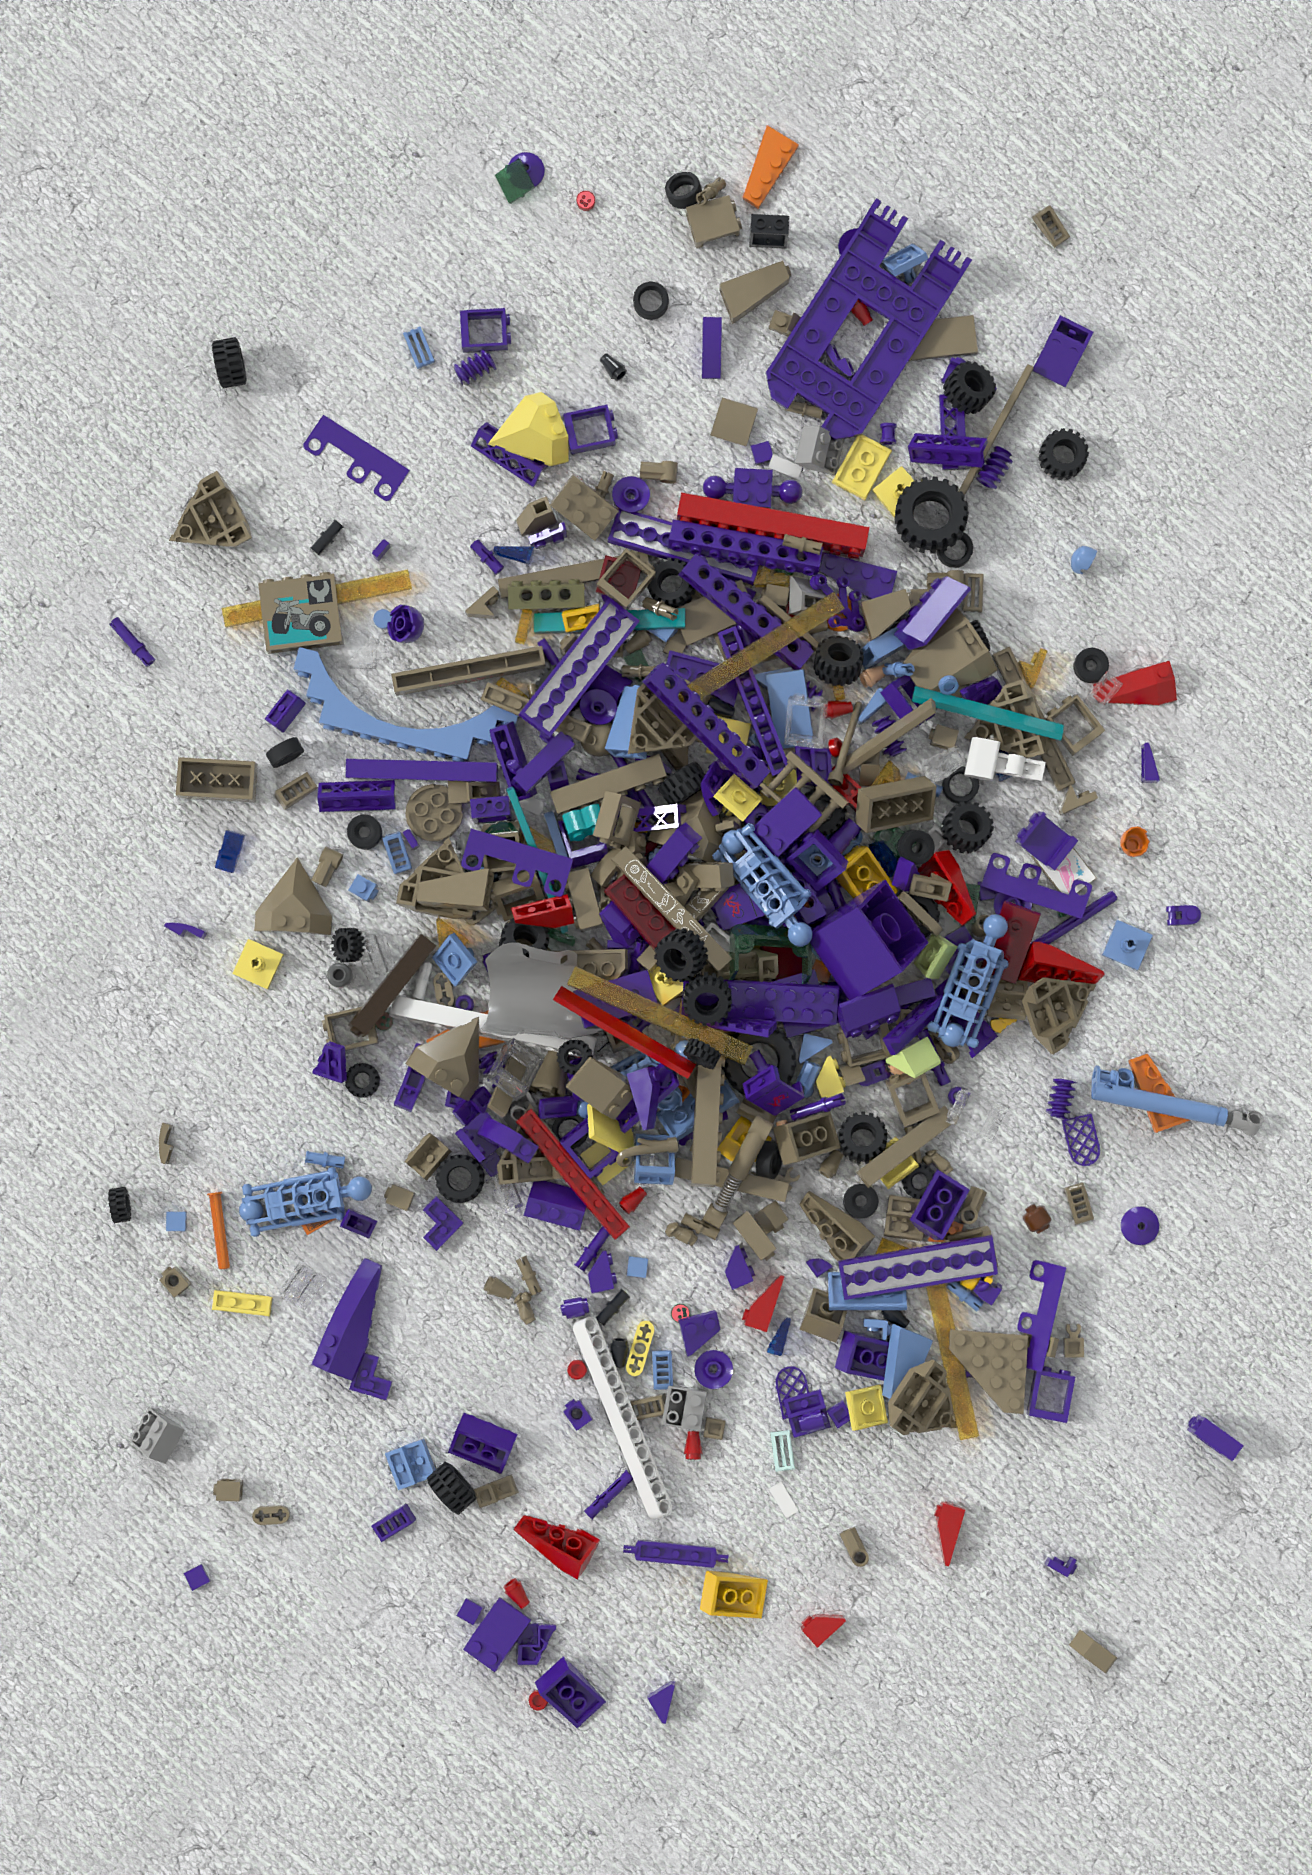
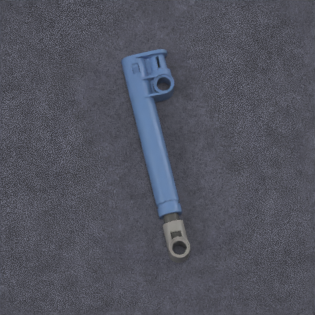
M1096 1065L1092 1073L1091 1098L1093 1100L1212 1125L1215 1124L1221 1127L1228 1124L1229 1127L1240 1129L1249 1136L1256 1135L1264 1122L1263 1115L1257 1111L1243 1113L1232 1110L1228 1112V1109L1224 1107L1135 1089L1133 1073L1126 1068H1121L1118 1071H1107L1100 1069V1066Z

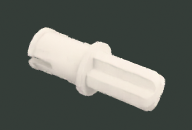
M424 961L421 965L418 979H415L417 982L413 998L425 999L427 986L430 984L429 978L433 966L432 963Z

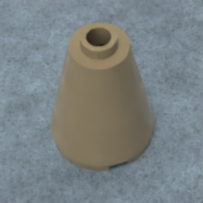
M548 1050L529 1084L528 1089L536 1094L539 1091L542 1093V1097L545 1098L566 1096L567 1073L559 1067L557 1062L558 1056H556L557 1052Z

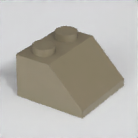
M813 1288L799 1330L836 1343L843 1329L847 1310H829L828 1293Z

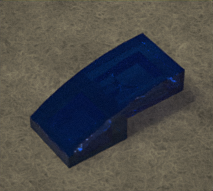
M230 830L225 831L222 847L219 850L215 865L216 869L234 873L245 839L244 834Z

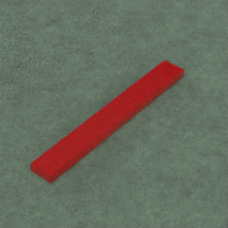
M563 986L560 987L553 998V1001L687 1079L696 1066L695 1063Z
M529 1109L516 1120V1123L531 1141L539 1146L538 1149L614 1240L630 1228L532 1109Z

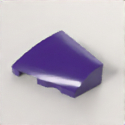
M529 1623L517 1641V1665L538 1664L550 1637L556 1630L555 1624Z

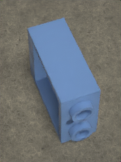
M646 1133L636 1134L634 1146L641 1144L638 1143V1138L667 1140L670 1136ZM668 1152V1167L641 1166L640 1155L634 1156V1183L673 1185L675 1153Z

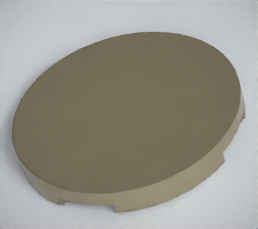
M429 784L420 787L410 796L405 816L408 826L416 836L426 841L438 842L451 837L458 830L463 818L462 804L448 803L447 787Z

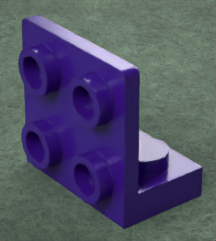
M487 1111L480 1113L467 1126H464L462 1129L460 1128L455 1133L479 1164L500 1148V1146L491 1144L476 1135L487 1117L492 1119Z

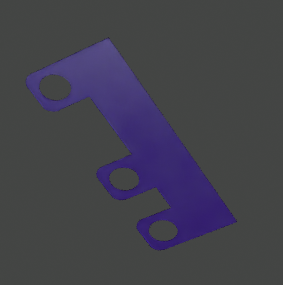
M322 415L303 444L305 450L318 456L329 442L354 458V462L347 471V476L358 484L365 481L371 470L382 476L374 488V494L384 501H389L410 471L325 415ZM312 439H318L321 442V447L316 451L309 448V442ZM357 466L364 469V475L361 478H355L352 475V470ZM382 484H388L391 487L389 495L383 496L380 494L379 488Z
M471 828L461 866L471 871L480 870L484 855L515 863L516 867L512 881L524 887L531 886L535 870L548 873L544 891L560 897L564 893L573 859ZM469 855H476L478 857V864L475 867L467 865L466 858ZM526 870L529 873L530 877L527 882H520L518 880L517 874L519 871ZM554 879L559 880L561 889L558 892L551 891L549 888L550 881Z
M998 853L991 855L981 887L1082 919L1092 890L1090 883L1078 879L1074 880L1068 895L1038 885L1042 872L1040 867L1025 863L1022 866L1019 877L1016 878L1006 874L1010 864L1009 857ZM995 858H1003L1005 866L1001 869L994 867L993 860ZM1027 868H1034L1037 875L1035 878L1029 879L1025 876L1024 871ZM1078 884H1083L1087 887V893L1078 895L1075 892V887Z
M1039 1260L1032 1262L1029 1274L1032 1280L1044 1282L1037 1315L1022 1312L1017 1329L1020 1332L1032 1335L1029 1348L1027 1347L1026 1368L1042 1372L1067 1267ZM1036 1265H1042L1044 1268V1273L1041 1277L1034 1275L1033 1271ZM1024 1317H1029L1032 1320V1325L1029 1329H1024L1021 1325Z

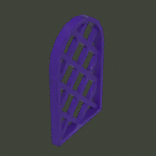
M1092 1113L1069 1118V1120H1061L1071 1159L1081 1166L1094 1164L1100 1155V1144ZM1088 1116L1085 1122L1079 1119ZM1089 1119H1091L1092 1126L1087 1124ZM1074 1120L1072 1125L1066 1121ZM1077 1121L1083 1124L1080 1130L1074 1127ZM1065 1124L1070 1127L1068 1132H1066ZM1085 1126L1091 1129L1088 1135L1082 1132ZM1072 1129L1078 1132L1075 1138L1069 1135ZM1092 1132H1094L1095 1140L1090 1137ZM1080 1134L1086 1137L1083 1143L1077 1140ZM1068 1137L1073 1140L1071 1145L1069 1144ZM1088 1139L1095 1142L1092 1148L1085 1145ZM1075 1142L1081 1145L1078 1151L1072 1148ZM1096 1144H1097V1152L1093 1150L1094 1147L1096 1146ZM1083 1147L1090 1150L1087 1156L1080 1153ZM1071 1150L1077 1153L1074 1158L1071 1153ZM1091 1152L1097 1155L1093 1161L1088 1158ZM1078 1155L1084 1158L1082 1164L1076 1161Z
M787 1366L781 1369L776 1376V1389L783 1419H788L787 1412L785 1415L783 1413L782 1406L785 1407L783 1400L787 1397L791 1398L789 1394L792 1389L798 1395L803 1394L802 1391L805 1387L807 1393L809 1392L804 1373L794 1366ZM794 1369L800 1372L798 1377L791 1374ZM782 1372L788 1374L784 1380L779 1378ZM801 1375H803L805 1383L799 1379ZM789 1376L795 1379L792 1386L786 1382ZM778 1380L782 1382V1384L780 1385L779 1388H778ZM797 1381L803 1384L800 1391L794 1388ZM784 1384L790 1387L787 1394L781 1391ZM780 1393H782L783 1395H785V1397L783 1398L782 1402H781V1398H780Z

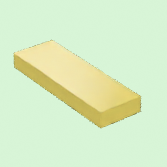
M214 1290L212 1310L270 1316L273 1297Z

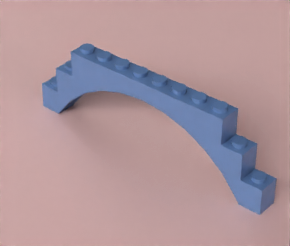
M299 647L294 671L303 678L311 676L306 696L308 699H311V703L321 705L322 702L324 703L319 723L323 726V729L328 731L338 729L342 730L341 733L352 736L354 733L360 735L361 739L371 741V738L378 739V742L381 744L389 745L394 743L401 749L408 750V747L416 749L415 752L421 754L431 752L437 758L445 759V756L453 758L452 761L469 762L474 740H477L476 743L487 746L488 743L493 744L490 737V729L497 726L498 723L505 724L514 721L515 727L518 724L519 716L496 706H491L482 714L463 723L443 728L414 729L395 726L372 717L347 699L329 677L317 651Z

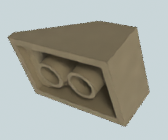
M592 1057L586 1060L566 1085L574 1094L613 1120L617 1118L633 1098L628 1078Z

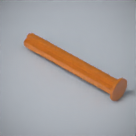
M215 1192L208 1193L207 1196L210 1199L218 1268L222 1270L228 1269L230 1264L221 1194L223 1193Z

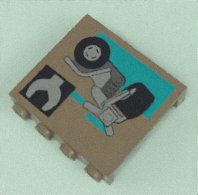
M322 572L319 574L320 576L305 574L301 575V578L293 579V577H283L281 581L266 579L263 580V583H258L265 645L268 654L297 651L299 647L313 649L344 645L336 593V577L334 574H331V572Z

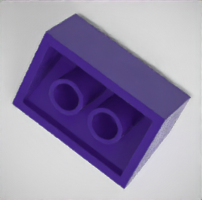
M612 901L599 913L614 942L629 947L640 936V933Z
M893 983L839 1004L837 1020L846 1038L851 1036L852 1038L858 1037L866 1030L873 1031L879 1028L881 1024L886 1022L890 1024L898 1020L901 1009Z
M936 1170L910 1221L920 1232L933 1240H943L970 1189L943 1172Z
M545 1180L534 1181L523 1216L580 1231L587 1206L571 1187Z
M463 1413L448 1453L502 1474L518 1434L476 1418L473 1415Z

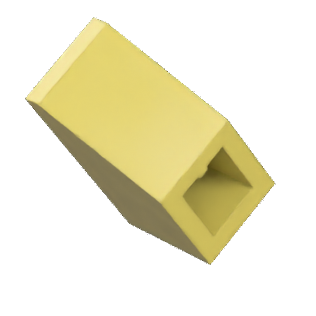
M831 1056L826 1057L815 1081L820 1098L844 1092L843 1088L846 1087L843 1077H839L836 1071L839 1069L836 1058L832 1059Z

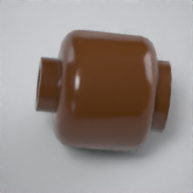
M1032 1204L1025 1209L1026 1213L1022 1218L1031 1232L1039 1234L1050 1227L1049 1223L1052 1219L1044 1206Z

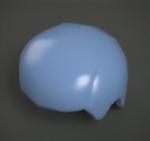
M1088 546L1079 547L1071 557V569L1073 572L1083 574L1081 569L1088 570L1096 557L1097 550Z
M679 1087L658 1104V1108L664 1111H674L678 1106H681L682 1092Z

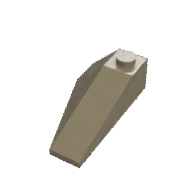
M811 1191L806 1193L799 1204L810 1222L817 1226L821 1233L819 1234L820 1238L826 1240L831 1248L829 1252L837 1261L859 1257L875 1238V1235L861 1222Z

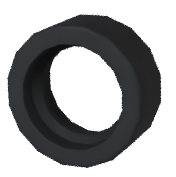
M679 172L669 178L665 185V192L669 203L673 207L686 209V207L698 203L696 195L702 191V187L695 174ZM680 186H694V188L685 195H674V192Z
M649 281L637 287L633 296V305L640 317L654 320L663 316L667 311L669 297L663 285L658 282ZM653 290L661 295L662 304L657 310L647 311L642 308L640 297L645 291Z
M963 532V536L960 539L966 546V553L961 559L952 560L944 552H941L940 549L936 550L938 559L943 565L950 568H958L964 566L973 554V543L966 533Z
M292 737L267 751L266 757L273 768H278L299 757L304 752V749L298 738Z
M963 766L950 770L942 783L943 793L946 798L957 804L963 801L964 803L971 801L978 793L980 786L979 779L969 777L972 782L969 794L957 796L952 793L949 785L950 780L957 774L964 775L966 767Z
M577 1114L576 1116L558 1117L554 1121L552 1132L560 1139L559 1127L564 1121L574 1120L580 1123L584 1119ZM588 1133L570 1147L572 1149L580 1147L586 1141Z
M767 1140L764 1142L756 1158V1174L760 1177L775 1179L781 1169L782 1158L778 1144Z

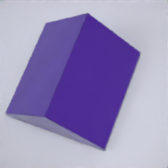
M606 665L589 686L587 692L594 689L606 691L614 698L618 707L624 687H631L633 681L627 677H622L621 673Z

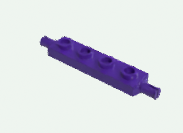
M638 1540L635 1546L624 1545L623 1553L635 1554V1559L638 1561L714 1568L716 1562L728 1563L729 1555L717 1554L715 1547Z

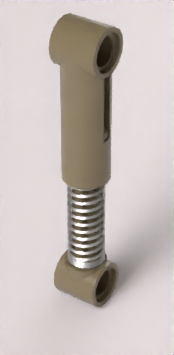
M756 1115L748 1130V1134L728 1169L729 1176H727L723 1187H721L722 1190L718 1193L716 1201L710 1204L702 1220L720 1229L728 1214L727 1208L734 1194H736L740 1183L746 1179L759 1151L774 1126L773 1123Z

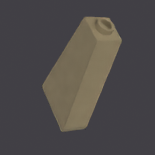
M780 261L719 284V291L732 324L739 321L789 284L791 271L788 265L785 266L784 262Z
M481 869L420 882L419 888L416 889L417 902L422 906L488 911L494 873L489 869Z

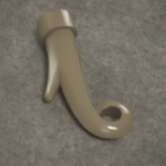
M670 1137L667 1140L638 1138L637 1141L641 1144L621 1151L616 1158V1162L619 1166L628 1167L633 1163V1156L678 1152L677 1138Z

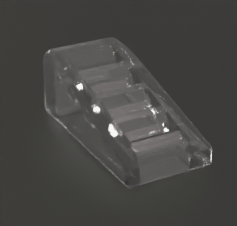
M1107 671L1084 702L1099 714L1123 683ZM1107 680L1114 684L1113 688L1106 683ZM1101 687H1106L1110 692L1107 694ZM1100 692L1105 699L1102 700L1096 693ZM1093 697L1101 703L1099 706L1091 701Z

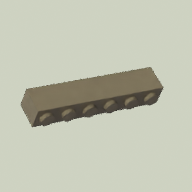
M657 754L553 790L550 794L559 816L579 808L581 810L597 802L599 805L602 804L605 791L626 796L628 791L635 790V792L644 790L648 784L653 783V786L661 784L667 778L660 755Z

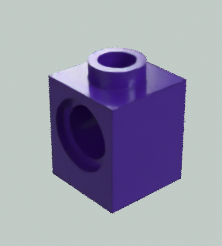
M572 1399L565 1404L566 1409L563 1412L576 1431L593 1420V1417L580 1399L577 1401ZM579 1408L582 1410L583 1415L580 1418H574L571 1411Z

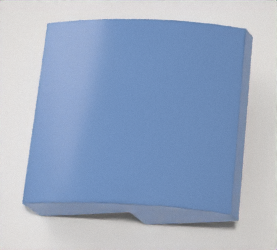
M424 1438L385 1453L398 1490L426 1480L436 1470Z

